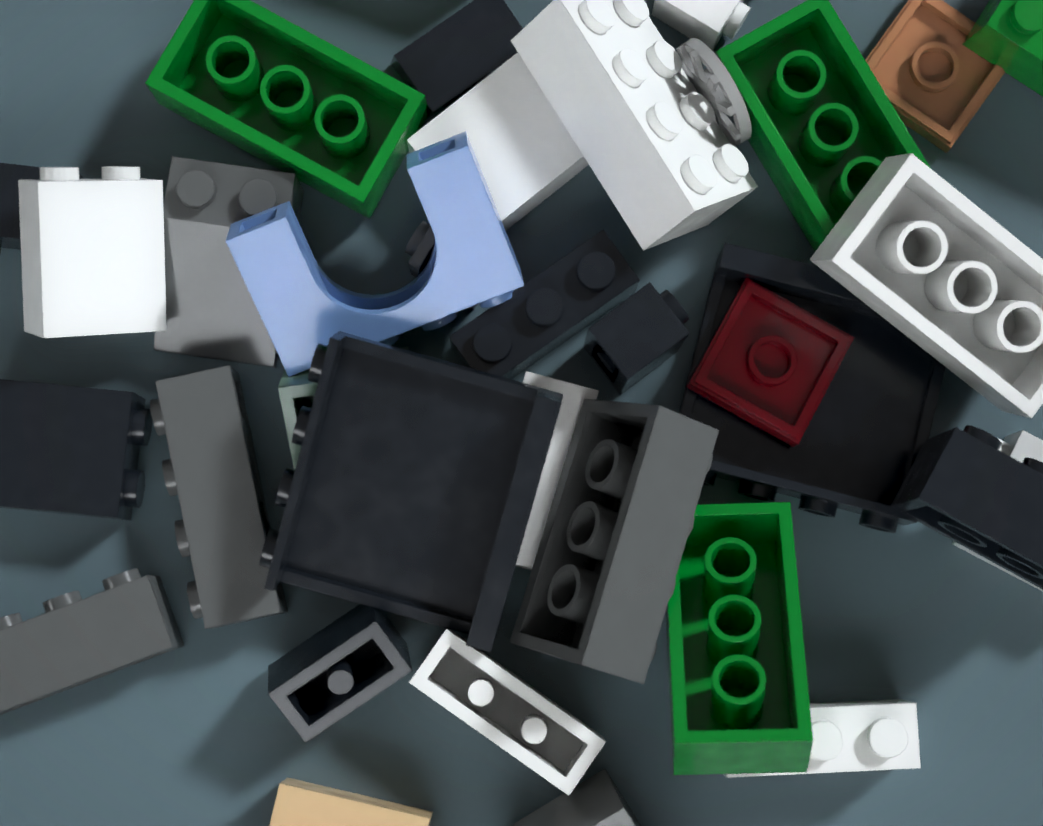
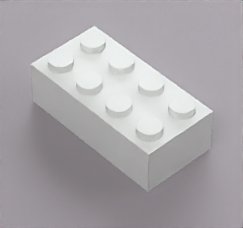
M553 0L511 40L643 251L709 225L758 187L748 172L749 166L746 158L739 149L731 145L715 120V112L712 105L703 95L696 91L682 69V61L678 52L669 43L664 41L650 19L649 9L644 0Z
M912 153L886 157L810 258V261L1001 411L1032 418L1043 404V259Z

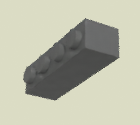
M230 365L155 381L158 398L150 400V410L158 436L166 435L171 458L162 461L163 476L169 495H178L183 519L175 521V535L181 556L191 557L195 581L187 583V595L193 617L195 619L203 617L205 629H212L287 613L288 609L282 582L279 583L274 591L264 589L269 568L260 566V558L271 527L239 373Z
M138 568L131 569L102 580L105 591L82 599L79 590L49 599L42 603L45 610L44 614L26 621H22L20 613L1 617L0 715L183 647L184 643L160 576L146 575L141 577Z

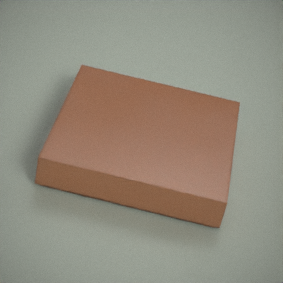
M908 0L865 61L902 122L947 153L1006 71L998 65L994 66L962 45L975 22L943 0Z

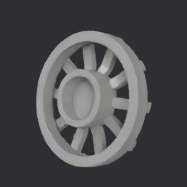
M691 38L681 44L676 50L682 61V69L696 91L703 95L712 105L715 112V120L731 145L738 146L750 139L752 127L748 110L739 89L721 60L704 42L697 38ZM733 115L735 125L731 122L728 116Z

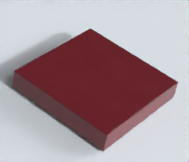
M746 277L686 387L794 447L799 444L855 337Z

